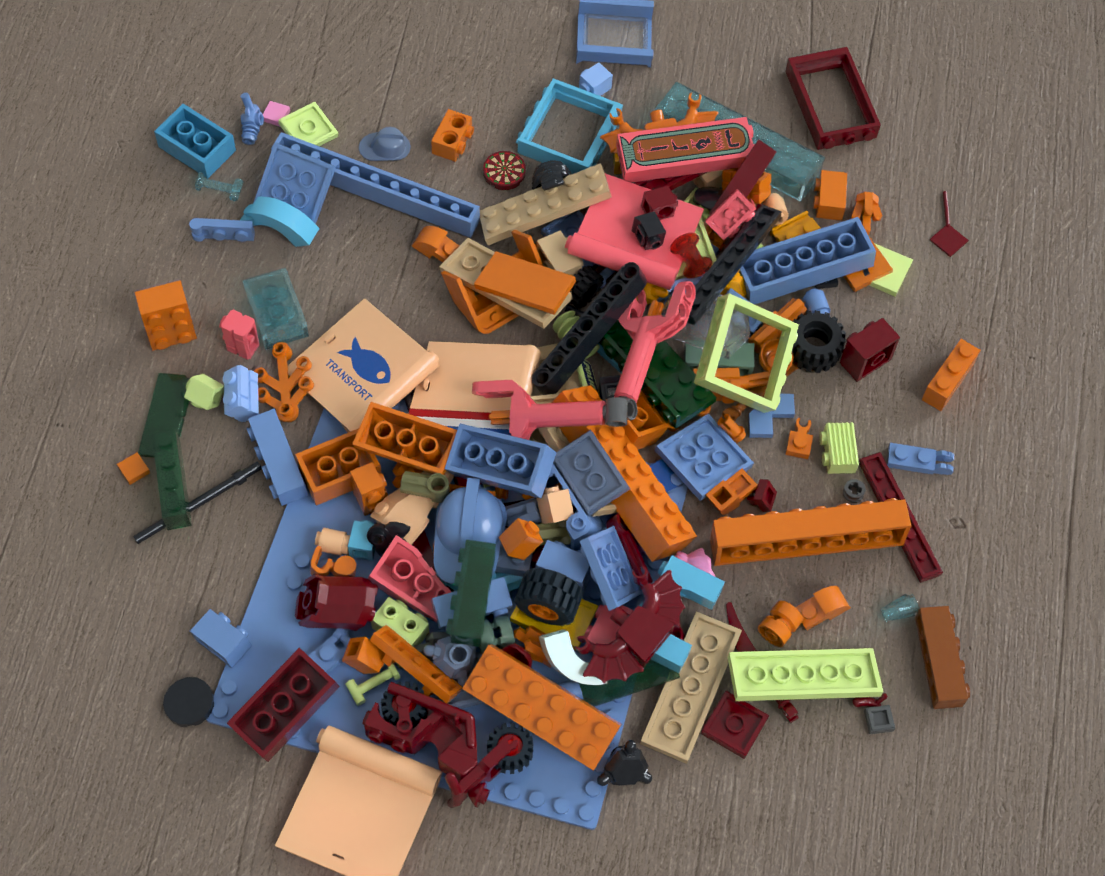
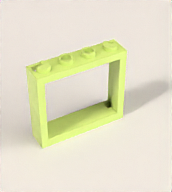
M730 293L718 297L694 383L763 413L776 410L780 403L782 386L786 381V370L792 359L793 344L798 337L797 330L799 324ZM733 309L782 331L764 398L715 377Z

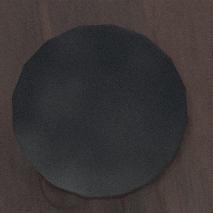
M186 677L177 680L164 695L163 707L165 714L174 724L180 727L196 726L203 723L210 716L214 707L212 689L205 681L197 677Z

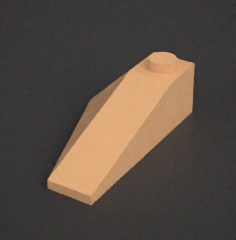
M446 470L444 475L450 484L454 475ZM425 471L421 473L426 475H433ZM436 486L433 488V490L440 491L444 487ZM399 488L385 497L382 502L378 503L370 517L375 522L385 525L389 522H399L410 526V531L404 539L412 545L430 521L427 518L432 508H437L439 503L433 502L427 497L401 493Z

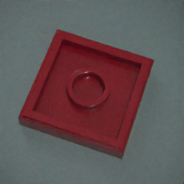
M725 690L703 727L701 734L745 759L768 720L769 715L745 701H735V696Z

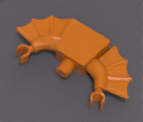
M690 93L687 101L689 109L684 119L678 122L675 118L664 119L663 111L655 110L650 113L651 123L645 124L644 129H634L627 122L623 121L622 111L616 108L618 117H613L611 113L609 115L611 123L616 126L619 125V129L601 135L600 139L608 144L610 153L618 154L616 147L618 134L715 121L718 111L697 112L696 109L700 106L701 95L699 94L698 100H692V93Z

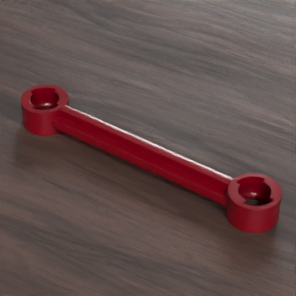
M619 513L607 520L606 526L607 528L615 527L632 569L637 576H642L641 566H644L646 569L647 567L632 537V532ZM647 569L648 583H652L653 580ZM674 626L671 635L684 641V633L681 627Z

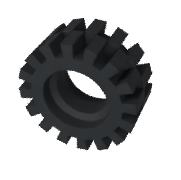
M584 266L583 269L578 270V274L573 275L575 276L576 283L570 290L573 298L570 303L579 309L587 306V303H590L592 298L596 297V293L600 291V287L603 285V276L590 266Z

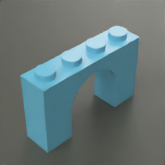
M672 555L668 562L663 561L658 574L663 575L667 570H671L673 580L679 586H682L680 591L681 597L688 598L710 610L713 609L723 590L725 581ZM670 635L651 660L680 673L692 645Z

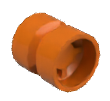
M780 600L771 609L770 615L766 616L759 624L758 631L770 644L776 647H783L790 639L791 632H795L804 619L802 614L793 605Z

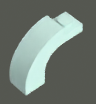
M562 629L539 636L546 659L558 673L582 684H605L596 677H583V672L589 662L582 661L575 654L568 631Z

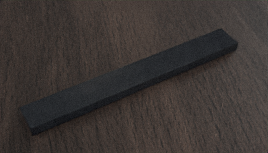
M765 205L759 207L754 217L745 224L695 286L696 295L687 323L695 326L779 221L782 211Z

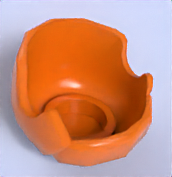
M778 338L768 340L760 349L759 363L766 372L769 371L771 373L780 340ZM791 352V354H792V359H791V362L789 363V365H788V367H787L786 372L789 370V368L792 366V363H793V358H794V356H793V353H792V352Z

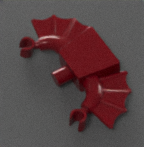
M641 566L642 576H637L634 570L632 571L633 581L635 584L642 586L641 590L645 600L642 607L637 606L630 615L620 607L614 611L610 619L620 626L614 641L609 644L596 643L594 645L590 644L585 636L577 637L579 642L586 643L582 648L574 646L578 653L585 655L593 652V656L583 672V677H596L602 683H606L611 679L627 681L632 674L644 672V667L671 635L674 626L680 627V614L685 609V605H683L680 599L682 586H679L673 580L671 570H667L652 584L648 583L647 569L644 566Z

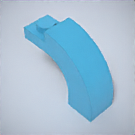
M257 197L254 204H250L244 209V215L240 219V221H252L253 226L264 225L279 231L295 247L310 245L320 229L308 216L297 208L271 197Z

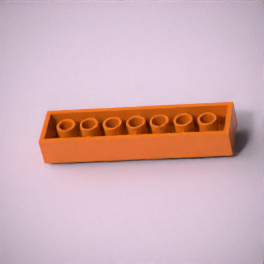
M592 385L562 391L551 403L602 400ZM606 424L559 427L569 443L592 430L630 487V490L613 500L611 504L617 507L616 511L652 562L674 555L677 551H682L697 537L691 524L686 521L679 511L677 504L672 501L665 491V487L658 481L651 467L641 457L637 447L632 444L622 427H613Z
M895 498L877 503L865 501L858 505L845 503L830 508L818 506L812 510L793 509L784 513L771 511L765 515L756 516L754 514H745L737 518L724 516L713 520L710 544L714 566L903 546L911 528L906 499L898 500Z

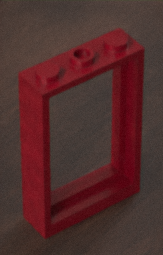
M848 47L788 58L785 72L817 150L830 149L834 146L850 145L854 142L870 141L877 138L881 124ZM842 67L866 124L824 133L800 75Z

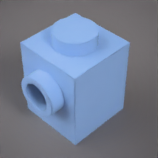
M598 62L581 73L579 88L601 96L612 88L613 75Z

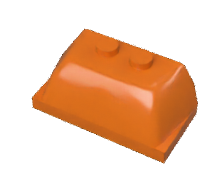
M370 402L352 445L354 448L431 474L441 473L444 475L446 472L445 466L457 430Z

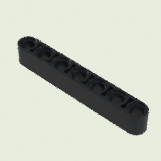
M629 262L621 267L534 372L532 383L542 395L556 394L643 290L647 279L636 263Z

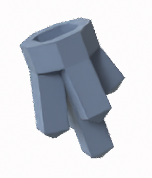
M536 497L505 506L507 527L517 518L532 521L535 524L542 523Z

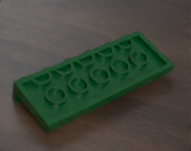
M617 320L599 343L604 348L606 355L618 363V367L622 372L633 339ZM664 340L656 344L641 390L646 395L651 406L658 408L665 422L671 423L676 429L715 403L716 396L709 389L694 383L696 374Z

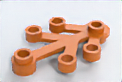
M277 342L272 348V354L277 360L279 381L269 376L262 367L255 369L254 372L258 373V376L263 373V376L258 378V383H264L281 394V401L272 397L264 387L258 388V401L275 408L278 419L289 423L296 420L299 414L298 404L307 392L311 391L314 387L312 379L308 376H303L305 372L311 369L312 362L306 356L299 357L296 361L297 368L289 377L287 361L292 357V349L285 342ZM298 383L300 388L291 397L290 392Z

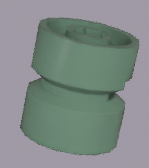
M508 615L495 617L491 623L488 620L474 623L481 654L484 653L489 644H493L496 647L499 646L502 649L508 644L515 643ZM499 629L501 637L495 639L493 630Z

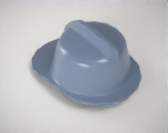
M385 127L379 132L368 134L359 144L360 154L369 161L401 160L409 154L411 148L406 136L394 127Z

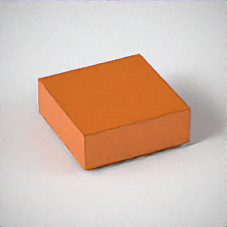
M138 452L117 463L119 470L129 485L150 474L149 468Z

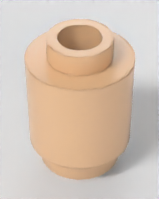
M771 193L764 200L763 205L782 211L781 218L775 224L781 225L788 219V211L784 199L777 193Z
M324 527L322 532H317L315 545L322 546V552L339 556H342V554L348 555L350 535H347V532Z

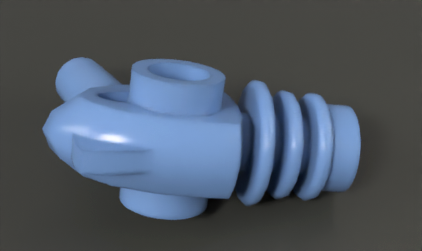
M243 93L240 96L245 106V113L241 115V123L243 125L241 128L242 142L247 145H253L260 132V125L264 123V116L260 112L258 105L252 103L249 94Z

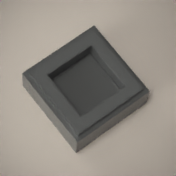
M890 705L865 708L864 714L869 735L893 732L895 730Z

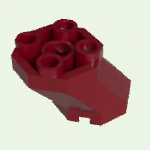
M313 574L305 579L303 586H307L305 592L300 591L297 596L295 617L301 620L298 622L300 626L357 631L364 627L367 621L371 622L375 617L374 601L378 592V586L372 583L370 579L364 577L321 576Z

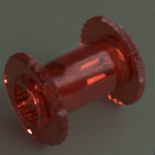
M696 233L683 234L676 238L670 246L671 253L681 255L686 264L683 275L690 279L705 274L712 266L711 258L707 256L702 257L696 247V244L699 242V236Z

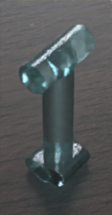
M199 172L195 188L197 191H201L202 187L229 192V199L237 201L244 182L242 179L237 178L234 185L206 179L204 174Z

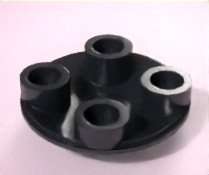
M716 187L698 188L694 193L693 202L708 209L710 212L724 190Z

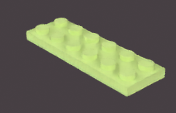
M873 648L729 652L728 655L735 701L881 697L883 694Z

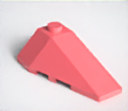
M397 535L367 578L372 583L377 584L378 588L386 594L402 601L410 608L437 622L431 603L432 598L451 593L449 588L436 575L437 573L423 559L418 549Z

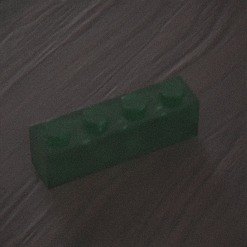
M176 429L151 433L162 519L167 530L192 526L181 442Z
M466 540L465 548H460L458 563H462L461 571H456L454 586H458L457 595L452 594L450 610H454L453 619L448 618L446 634H450L451 643L481 647L496 555V544Z

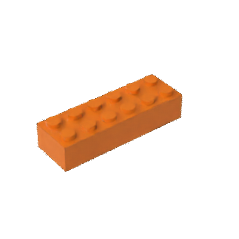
M493 644L487 646L462 688L593 771L622 725Z

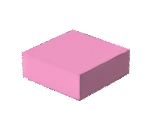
M270 101L263 113L264 122L281 127L278 124L279 119L289 115L290 107Z

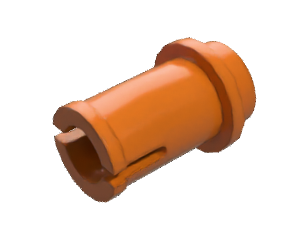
M729 414L724 415L726 420L720 417L717 422L718 426L736 443L741 442L746 436L745 428L739 426Z

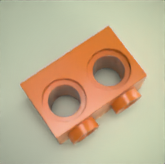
M448 109L431 140L432 154L456 162L459 154L462 155L465 151L467 139H471L474 133L472 117Z

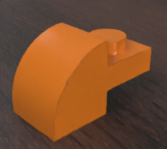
M425 226L413 242L412 247L429 259L431 256H434L441 262H444L460 245L446 236L447 231L436 226Z
M741 468L727 481H721L705 495L722 515H725L739 507L740 502L755 491L758 485Z
M838 586L823 588L813 593L814 596L795 607L802 614L804 619L802 624L807 631L851 608Z

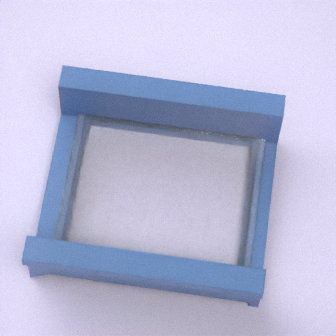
M580 0L576 64L581 61L648 65L651 68L653 59L651 36L654 1Z

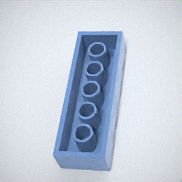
M859 217L756 249L739 271L740 276H743L747 293L746 299L755 305L873 267L876 250Z

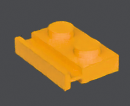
M805 211L781 225L773 227L770 234L776 238L775 241L778 243L821 228L813 218H810L808 211Z

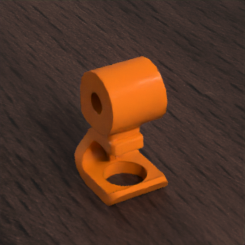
M322 546L315 548L311 559V575L328 576L329 572H332L333 576L355 577L357 564L351 556H341L335 562L328 558L327 563L323 567H317L322 555Z

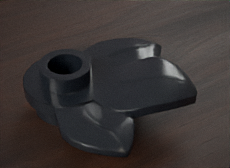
M389 522L386 525L377 523L368 529L367 539L375 546L377 554L382 557L395 536L397 535L405 540L404 537L408 534L411 527L399 522Z

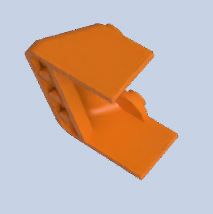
M517 230L511 231L519 250L512 256L543 266L531 235ZM447 271L441 272L453 302L477 331L489 334L519 316L481 294L475 295L472 289L463 285L460 277Z

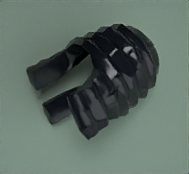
M550 160L541 163L535 168L533 173L532 190L542 186V189L545 191L564 184L563 178L572 173L561 161Z

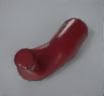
M883 693L878 699L856 697L852 703L855 707L881 706V702L886 700L888 696L886 693Z

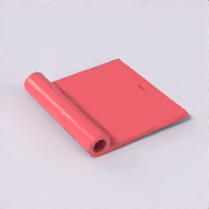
M605 173L612 197L589 206L578 232H575L573 236H568L565 244L568 254L617 272L626 263L634 262L640 267L648 283L671 290L704 208L678 200L674 216L660 220L666 231L663 245L654 250H645L643 246L641 247L635 233L631 230L634 217L645 214L641 203L644 192L650 191V189Z

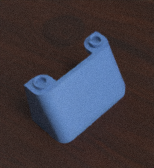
M553 462L545 487H553L560 482L562 490L569 489L571 503L576 507V511L566 521V530L571 537L570 549L575 551L581 550L580 540L607 528L599 516L592 517V515H588L555 462Z

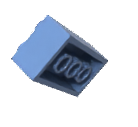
M460 423L445 470L459 478H477L483 484L542 499L556 452L547 444Z

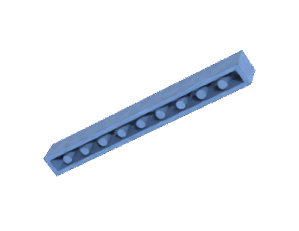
M282 132L275 141V143L336 166L330 183L331 186L470 238L480 222V206Z

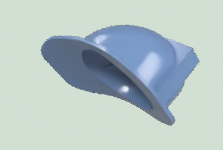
M467 478L466 487L455 489L448 494L444 501L439 504L436 512L434 567L437 575L446 583L478 585L488 582L493 577L497 568L501 541L498 537L505 530L507 512L501 500L487 490L480 489V479Z

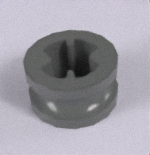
M857 479L846 482L843 490L845 499L851 503L860 502L866 491L864 483ZM852 487L857 488V494H852Z

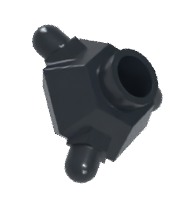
M628 740L625 745L618 746L612 750L603 773L597 778V783L600 786H605L608 783L618 786L635 785L639 781L649 784L652 781V775L647 772L648 764L634 740Z

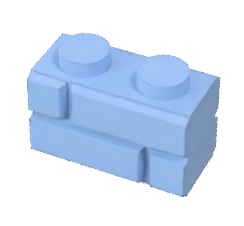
M237 365L225 371L223 376L224 414L234 417V419L240 422H246L248 418L259 414L258 373L248 370V368L242 365Z

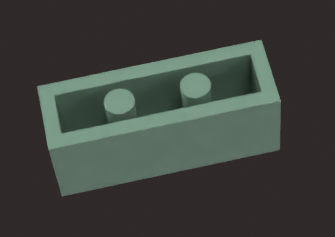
M693 338L686 339L683 361L692 371L693 369H698L706 340ZM724 341L717 368L739 367L740 376L752 374L754 370V343Z

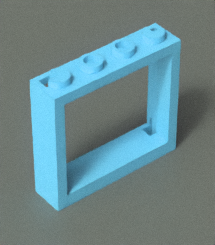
M553 78L550 85L544 88L542 99L540 101L537 100L535 103L534 113L532 116L527 117L523 132L520 131L518 133V139L516 140V144H518L517 153L542 163L550 160L561 161L572 174L595 166L607 146V143L600 139V136L614 131L617 127L611 123L609 113L613 117H618L616 108L622 111L623 104ZM555 98L606 117L583 161L531 142Z

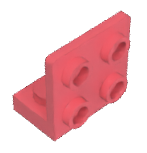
M736 189L705 222L723 240L727 237L732 238L739 231L738 226L744 221L747 223L754 217V211L756 210L754 201L751 198L747 199Z

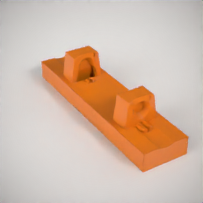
M385 625L373 633L370 641L385 653L382 662L388 667L395 662L398 663L424 685L422 688L424 695L430 696L435 694L445 703H448L462 690L463 687L454 679L449 678L433 662L389 626Z

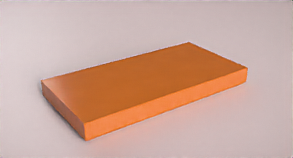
M496 251L475 281L474 286L475 289L555 315L576 283L575 276Z

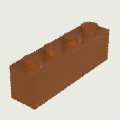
M949 606L920 608L915 616L933 709L963 707L970 697V688L968 683H965V664L963 660H960L958 652L960 651V640L958 637H955L954 633L955 617L953 614H950Z

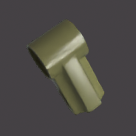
M405 471L401 479L400 492L427 497L433 502L442 503L447 495L450 494V487L447 477L441 473L426 475ZM436 486L444 487L440 491L433 490V488Z
M567 520L548 524H536L540 530L539 534L544 541L539 546L545 545L547 540L552 542L558 541L565 545L571 544V537L566 530Z

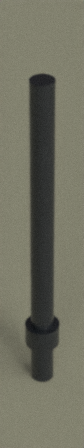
M256 461L242 471L240 469L231 474L232 477L134 535L133 538L137 544L143 542L233 486H240L245 483L248 477L262 470L261 465Z

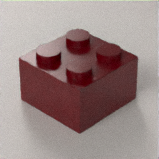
M884 318L876 322L871 321L859 333L854 332L846 339L840 364L858 382L892 360L900 336Z

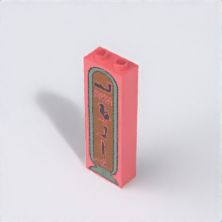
M747 117L622 133L617 135L616 147L623 180L638 182L739 168L755 144L752 141V125L748 124Z

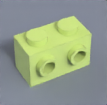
M390 597L378 609L374 619L371 621L372 629L375 631L387 625L413 647L414 645L421 644L429 633V623L423 615L412 613L408 610L405 603L398 599L395 601Z

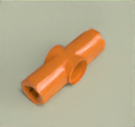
M792 298L778 312L774 311L772 313L793 321L801 313L805 315L808 309L799 298ZM763 323V326L748 339V343H754V352L760 353L761 347L768 340L780 339L782 331Z

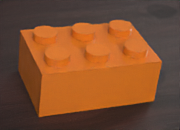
M181 280L135 292L152 351L166 349L179 343L185 344L197 339Z
M359 428L295 454L298 469L316 506L353 491L351 470L373 462L378 474L381 473V466L375 454L354 448L352 445Z

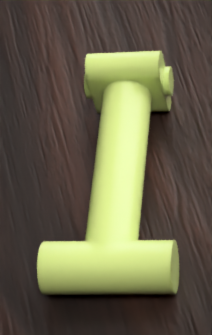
M391 664L388 669L359 685L356 684L354 679L347 681L345 685L356 705L359 706L366 701L363 696L364 693L392 677L395 681L401 677L395 665Z

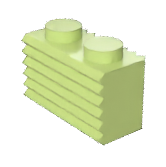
M826 423L824 430L820 432V445H824L825 452L822 453V464L827 466V473H856L859 462L854 423Z

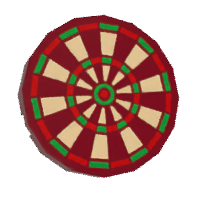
M499 151L490 155L484 162L483 176L489 185L495 186L498 190L514 189L524 181L526 165L518 154L510 151Z

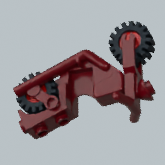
M405 681V686H401V682H390L387 691L383 694L384 699H381L383 718L380 716L379 704L375 702L372 710L366 712L362 723L365 728V734L371 741L385 743L401 753L407 752L415 755L428 742L434 744L438 751L439 769L446 774L445 779L451 790L452 798L447 802L450 808L460 806L467 797L470 798L476 808L479 807L480 803L484 805L490 793V790L486 789L488 782L492 781L500 772L505 774L506 770H510V774H514L516 769H518V772L523 771V766L527 768L529 760L532 761L534 744L532 736L530 737V732L527 729L523 731V726L521 725L516 728L515 723H510V727H507L506 723H504L501 729L497 726L494 728V734L490 733L489 740H487V755L478 764L474 716L468 711L424 695L422 688L418 690L417 684L413 683L410 686V682Z

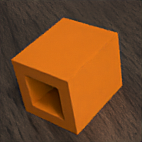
M517 518L498 537L507 555L521 560H525L544 542L539 534L538 526L532 521Z
M367 637L350 638L342 662L362 674L379 673L384 665L382 659L385 653Z

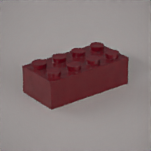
M299 647L238 710L227 724L263 759L269 762L340 686Z

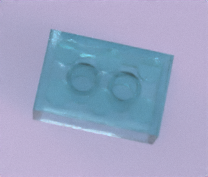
M286 268L242 281L245 296L265 350L273 348L277 342L289 343L309 336L307 322Z

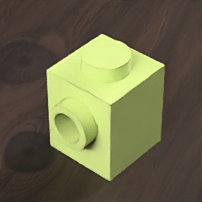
M205 374L196 375L188 380L184 398L191 401V404L197 408L209 410L219 406L224 393V385Z

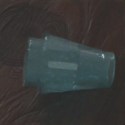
M904 594L881 608L886 622L914 617L915 613L919 610L918 603L913 594Z

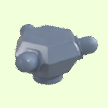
M470 630L466 634L461 635L457 633L442 638L435 643V646L426 645L423 652L426 656L432 657L433 663L449 678L457 679L458 684L463 687L468 679L469 672L473 670L477 649L474 646V641L477 639V633L474 630Z

